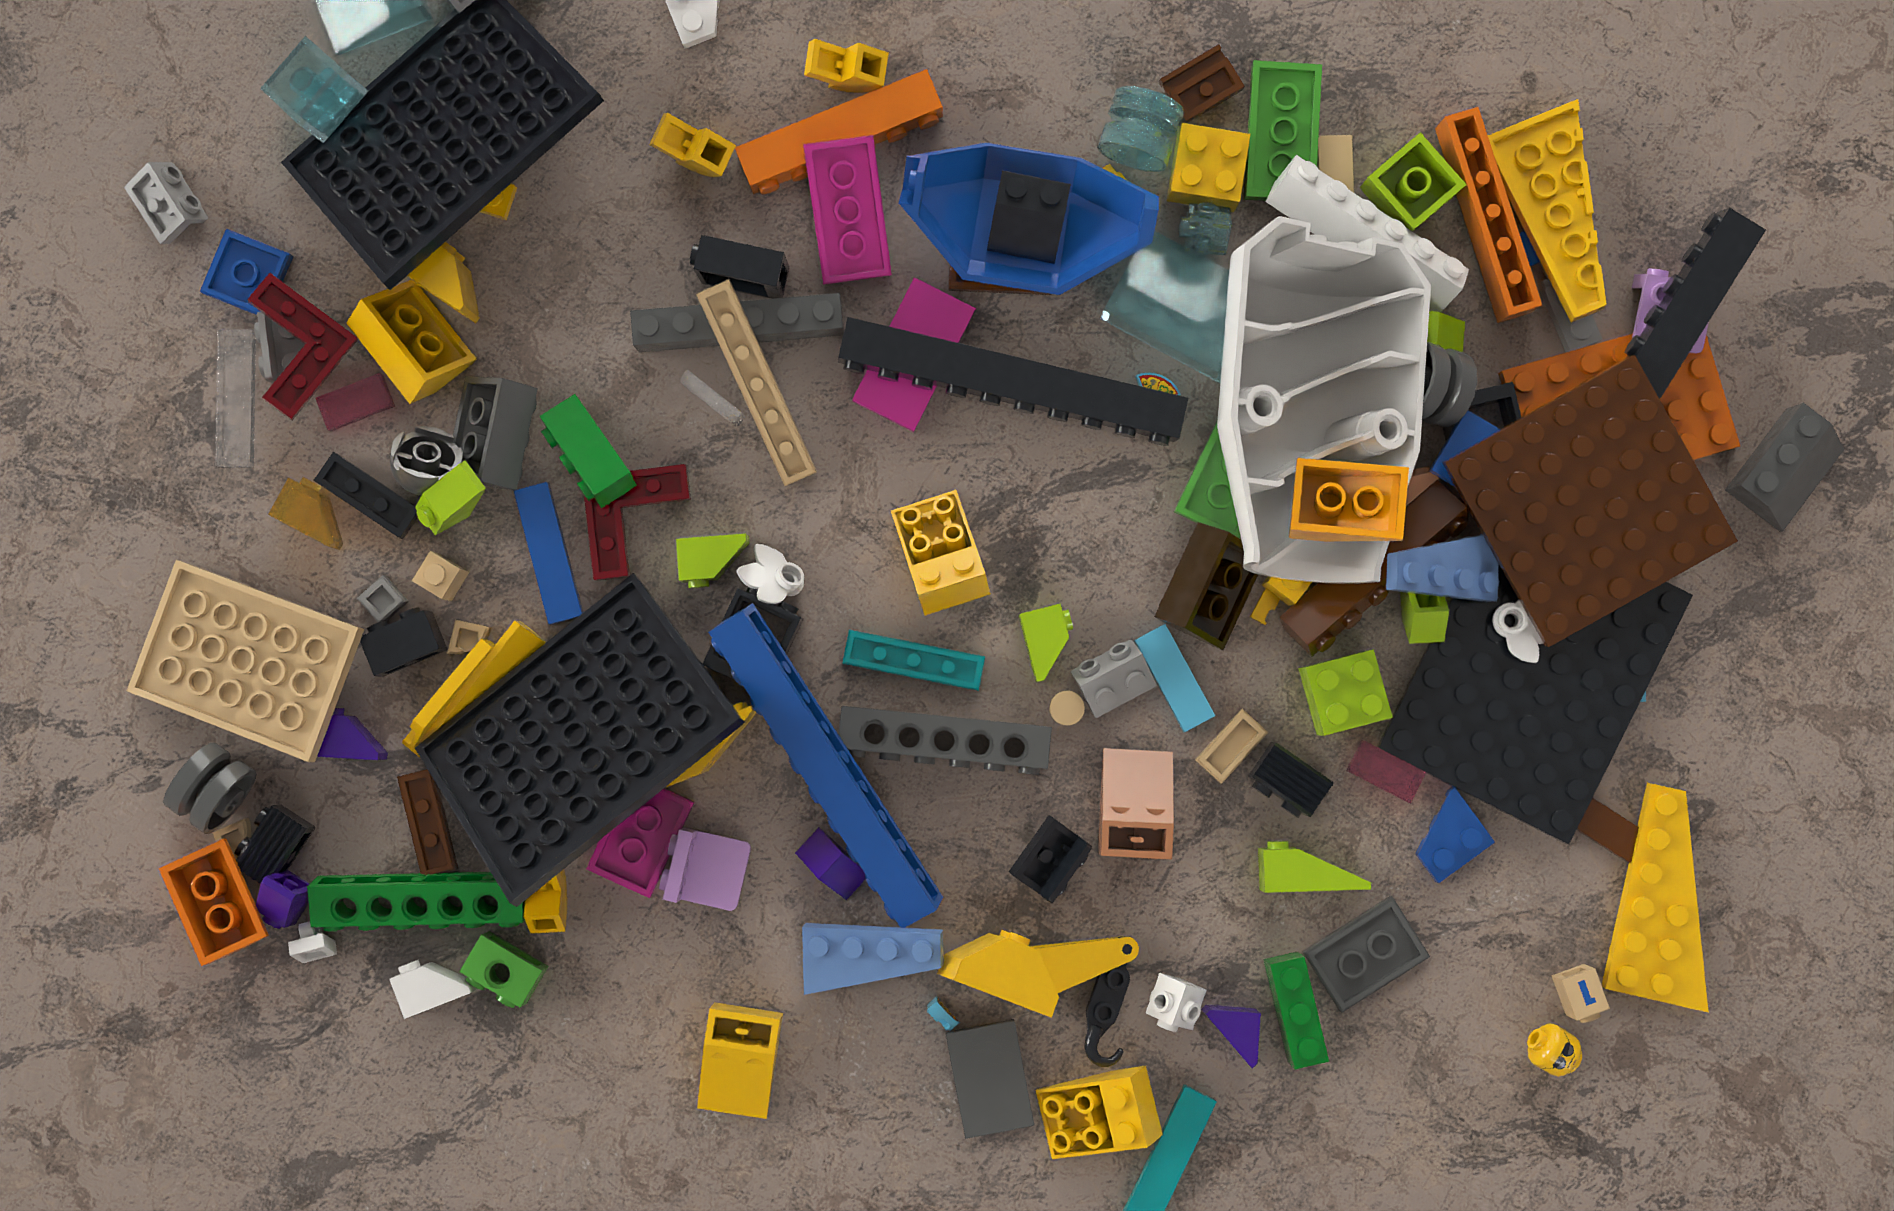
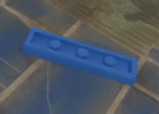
M543 482L514 490L548 624L553 625L575 619L584 612L549 482Z

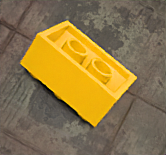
M413 280L396 285L391 290L386 289L362 298L346 322L409 404L436 393L476 361V357Z

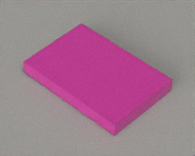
M666 788L662 789L599 840L586 870L647 898H651L670 857L668 855V847L672 834L678 835L679 830L684 827L695 802Z

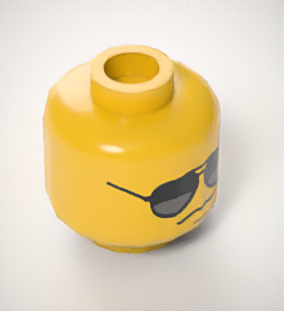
M1551 1023L1542 1025L1540 1028L1533 1030L1528 1037V1058L1540 1069L1560 1077L1574 1072L1579 1067L1582 1061L1580 1041L1575 1035L1560 1026Z

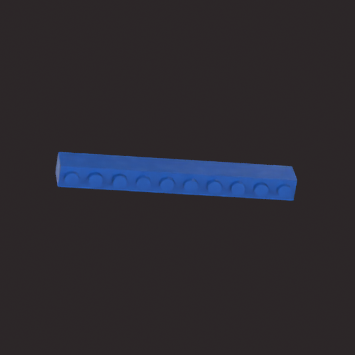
M753 603L708 632L712 637L711 642L718 654L724 656L731 666V674L734 680L746 689L751 697L750 702L757 714L764 717L770 726L769 730L772 738L777 744L782 745L787 752L792 769L797 774H801L808 785L811 798L815 803L820 804L826 812L831 829L841 835L846 843V849L850 858L854 862H858L865 872L867 884L874 892H878L884 902L885 911L890 919L896 921L901 928H905L936 911L943 899L942 894Z

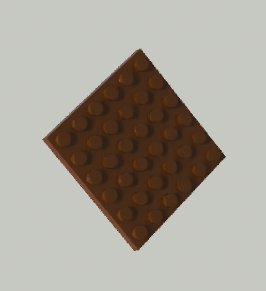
M1635 355L1623 359L1442 462L1541 640L1547 647L1556 644L1738 542Z

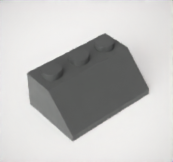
M465 376L453 433L454 443L458 448L461 446L463 451L462 462L466 460L484 486L517 490L518 482L522 477L524 452L530 438L531 418L537 405L536 394L538 388L505 378Z
M1805 403L1785 409L1725 491L1778 531L1783 532L1844 451L1833 425Z

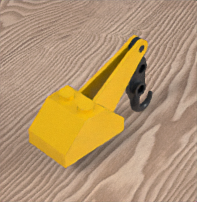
M1001 930L999 936L987 933L944 954V964L938 970V975L1051 1018L1059 999L1058 993L1097 976L1086 1007L1087 1034L1084 1043L1086 1056L1098 1067L1115 1065L1121 1059L1124 1052L1123 1049H1117L1114 1055L1106 1058L1098 1053L1097 1046L1100 1038L1117 1020L1128 989L1130 975L1126 965L1134 960L1139 952L1138 943L1133 938L1118 936L1029 946L1030 939Z

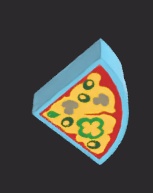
M1141 373L1135 376L1139 386L1181 395L1176 385L1160 374Z
M937 996L928 1003L927 1012L936 1022L939 1021L945 1030L951 1031L960 1023Z

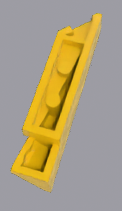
M516 620L510 625L496 645L488 639L481 638L413 719L410 725L412 730L401 743L420 758L415 747L543 646L546 641L523 622Z

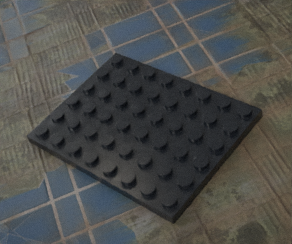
M475 0L460 13L456 9L449 13L281 163L380 281L391 290L604 102V99L507 0Z
M1499 565L1497 601L1485 602L1451 598L1448 604L1449 616L1444 642L1428 644L1392 715L1393 718L1390 719L1376 748L1569 845L1693 595L1665 582L1550 647L1538 644V662L1529 663L1518 659L1509 651L1506 637L1498 634L1493 626L1492 619L1495 610L1503 604L1516 603L1518 601L1516 593ZM1507 614L1504 622L1508 627H1513L1515 618L1513 615Z
M632 573L415 747V750L509 903L517 907L731 735L745 721L642 581Z

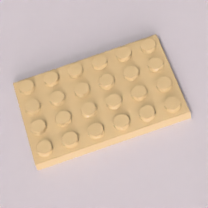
M176 560L127 692L304 761L315 762L364 629L189 563Z

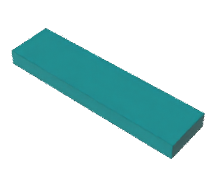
M849 630L842 664L979 691L985 656Z
M1183 1084L1162 1128L1163 1135L1157 1139L1123 1211H1165L1217 1103L1214 1098Z

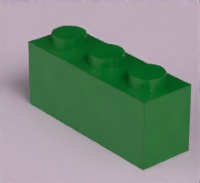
M576 394L540 415L546 427L541 430L542 435L552 449L558 445L563 453L559 457L560 461L570 475L574 472L578 474L582 481L578 482L577 485L588 501L594 498L599 506L603 508L637 486L631 472Z
M1292 952L1263 959L1287 1062L1295 1070L1329 1062L1305 956L1299 952Z

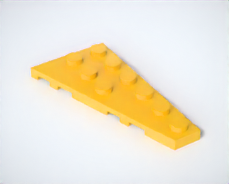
M1578 99L1488 135L1506 194L1571 323L1601 311L1607 305L1602 267L1598 261L1596 247L1598 238L1597 231L1594 230L1592 214L1594 209L1588 165L1584 159L1582 145L1584 137L1583 129L1580 128L1578 112L1580 108Z
M1647 782L1637 824L1639 829L1632 862L1628 864L1602 987L1616 992L1709 1013L1686 791Z

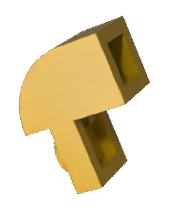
M813 39L808 44L804 76L829 83L828 88L854 93L871 92L884 86L889 52L861 43H856L845 49Z
M669 113L663 114L649 144L675 159V163L708 177L722 176L736 147L735 144L707 128L697 130Z
M564 869L525 900L524 919L530 934L566 932L567 883Z

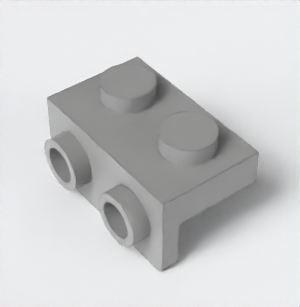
M1132 640L1115 644L1109 651L1094 659L1083 661L1079 667L1071 671L1095 718L1157 686L1143 654Z

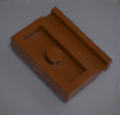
M1219 44L1159 80V85L1167 93V98L1183 123H1189L1243 91L1245 87L1228 58L1222 53Z

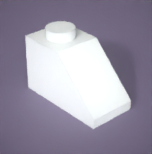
M419 960L398 967L400 974L389 979L404 1019L477 990V988L466 982L465 979L467 977L433 962L421 966Z

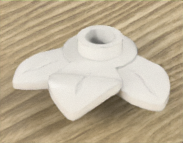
M762 544L754 546L756 563L743 565L737 569L740 580L746 586L757 589L758 600L767 604L781 603L786 596H795L804 587V573L802 569L794 563L787 562L783 554L776 549Z
M1518 599L1516 603H1506L1499 606L1493 614L1492 622L1496 632L1506 637L1509 651L1522 661L1529 663L1538 662V644L1544 643L1520 600ZM1507 614H1511L1515 618L1513 627H1508L1504 622Z

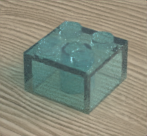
M306 36L260 88L297 124L322 143L327 140L368 92L351 74Z

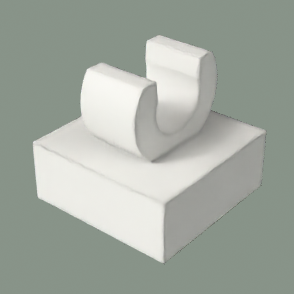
M310 921L299 924L301 939L288 942L290 956L302 963L337 955L335 940L323 934L321 927H311Z

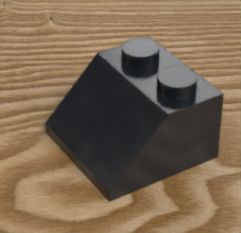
M1002 170L987 251L1055 264L1071 184Z

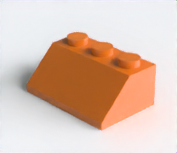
M226 838L158 868L201 966L225 958L269 936Z

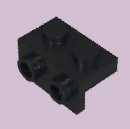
M1048 815L1013 864L1009 873L1036 891L1045 900L1053 903L1066 890L1068 881L1076 870L1086 862L1092 845Z

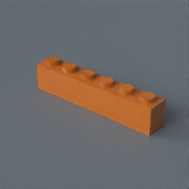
M925 69L737 146L735 151L753 195L759 192L765 195L776 191L780 187V183L790 179L794 182L801 181L808 177L803 144L873 135L874 146L885 140H888L889 143L896 142L907 136V131L917 127L923 130L936 125L939 122V118L943 117V106L928 70Z
M1479 107L1445 116L1435 128L1445 161L1467 184L1456 196L1497 323L1530 314L1541 307L1542 302Z

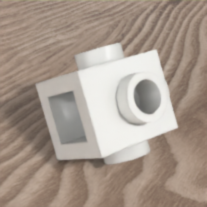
M1159 973L1154 990L1150 995L1146 1014L1157 1018V1025L1166 1030L1177 1032L1178 1027L1193 1030L1195 1022L1200 1016L1201 1005L1207 990L1181 978Z

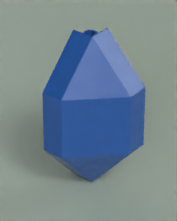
M980 143L906 156L903 188L898 202L963 280L1055 295L1063 294L1152 244L1159 211V196L1082 158L991 143ZM1002 170L1071 184L1055 264L987 251Z

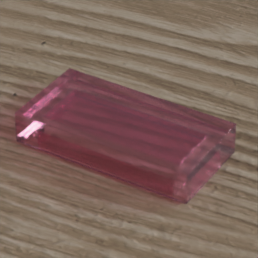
M381 373L315 398L326 428L329 431H334L395 407L385 378Z
M1361 740L1346 770L1411 804L1426 775V772L1364 740Z

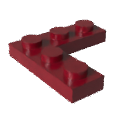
M269 273L247 300L305 345L262 396V399L293 421L358 339L273 274Z
M686 464L630 470L637 486L603 508L599 506L594 498L588 501L584 496L593 580L598 581L630 576L622 508L691 500Z

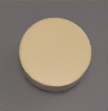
M1073 691L1057 693L1049 704L1051 717L1061 725L1068 726L1077 723L1082 718L1085 710L1082 698Z

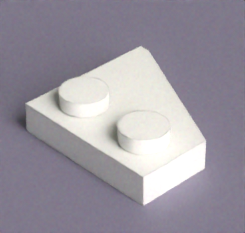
M665 0L684 49L716 37L718 24L717 10L720 0Z

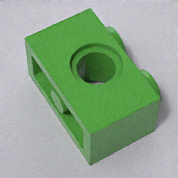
M488 931L481 934L459 972L467 976L466 982L480 990H484L486 987L496 993V999L510 1008L518 1006L521 1008L528 1003L549 966ZM498 963L505 964L509 968L510 977L508 981H503L496 976L495 968Z

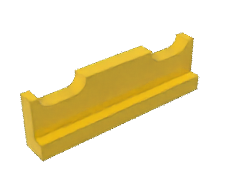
M1265 588L1250 618L1266 625L1265 618L1270 610L1276 609L1280 598Z

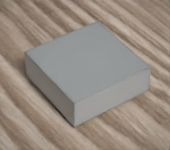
M382 575L357 597L377 622L388 621L409 602L385 575Z

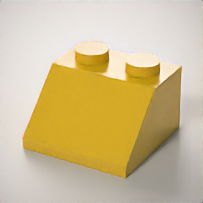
M444 242L407 276L420 287L476 324L480 316L471 271L463 264L465 257L459 254L454 247Z

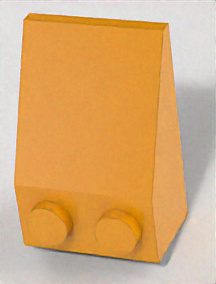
M1297 458L1289 538L1324 542L1402 541L1409 467Z

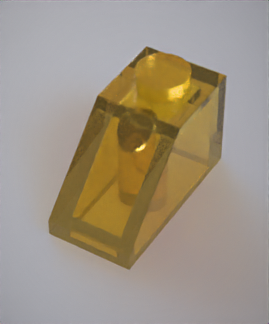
M302 477L300 482L288 478L268 515L328 547L340 550L343 541L330 497L319 492L322 487L321 485L305 477Z

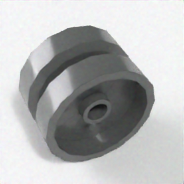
M1427 342L1422 420L1439 427H1451L1461 420L1471 405L1477 386V367L1473 358L1468 354L1454 349H1444L1440 345Z
M208 743L191 756L178 771L165 793L163 803L179 816L190 814L189 821L191 825L204 834H211L220 828L240 807L255 782L256 771L242 761L230 763V752L217 743Z

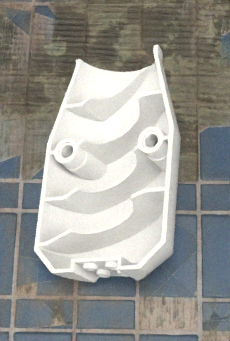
M1278 216L1233 252L1229 269L1217 429L1244 549L1243 568L1264 576L1320 583L1380 582L1381 566L1390 541L1324 542L1289 538L1295 466L1297 458L1409 467V485L1421 442L1431 284L1402 243L1371 237L1358 244L1348 241L1334 243L1327 241L1326 236L1310 235L1311 223Z

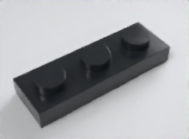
M333 452L313 480L400 539H404L418 518L414 504L338 453Z

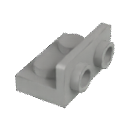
M148 162L124 186L160 244H171L190 224L204 223L208 219L207 214L201 207V202L192 193L183 178V174L172 162Z
M257 312L258 322L254 324V332L257 341L261 343L262 356L258 359L259 370L266 381L273 384L305 344L262 312Z

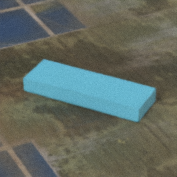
M1166 624L1134 640L1183 732L1215 716Z

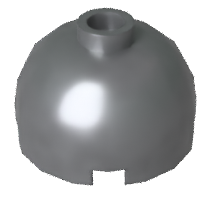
M419 426L415 427V432L405 435V431H403L393 440L390 468L395 480L406 491L415 495H422L462 462L463 451L461 446L458 448L454 443V437L451 434L438 428Z

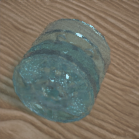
M1135 86L1117 88L1112 99L1114 104L1111 105L1108 111L1113 121L1106 122L1097 146L1099 152L1110 160L1134 169L1151 172L1164 171L1174 146L1168 138L1176 136L1179 131L1178 124L1181 122L1185 112L1183 107L1174 99L1150 89Z

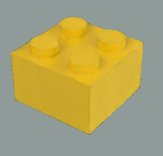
M1182 123L1177 133L1166 201L1234 212L1240 203L1251 134Z

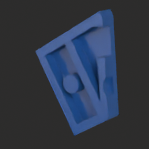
M1455 787L1447 790L1445 794L1446 799L1438 814L1434 815L1429 825L1427 836L1422 839L1415 852V855L1437 883L1443 881L1495 843Z

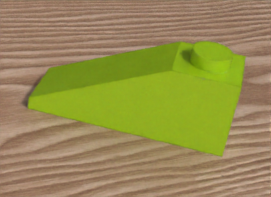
M1267 841V847L1258 848L1259 890L1264 893L1371 890V882L1300 849L1289 847L1288 841Z

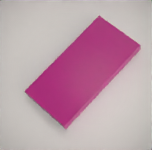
M873 135L803 144L823 285L891 276Z
M914 277L889 327L959 343L976 308ZM867 370L852 402L914 433L937 386L933 385L932 390L921 389L912 386V380L899 377L898 382L887 381L878 378V372Z

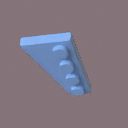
M1482 534L1387 554L1386 590L1485 602L1497 601L1499 563Z
M805 923L802 927L804 995L940 969L944 964L943 930L819 923Z

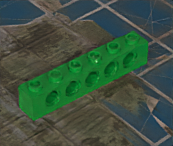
M491 872L317 876L307 886L310 926L323 927L324 931H338L349 926H358V929L363 931L374 930L380 926H393L394 929L405 930L413 928L415 925H429L431 929H442L450 926V924H464L466 928H478L484 926L485 923H499L501 927H515L525 921V901L517 907L509 903ZM448 896L458 897L463 907L453 906L449 902ZM483 896H493L497 900L498 906L488 905L484 901ZM413 897L424 899L427 903V908L417 906ZM343 898L352 900L356 905V909L348 908L344 904ZM378 898L387 899L391 903L392 908L387 909L381 906Z

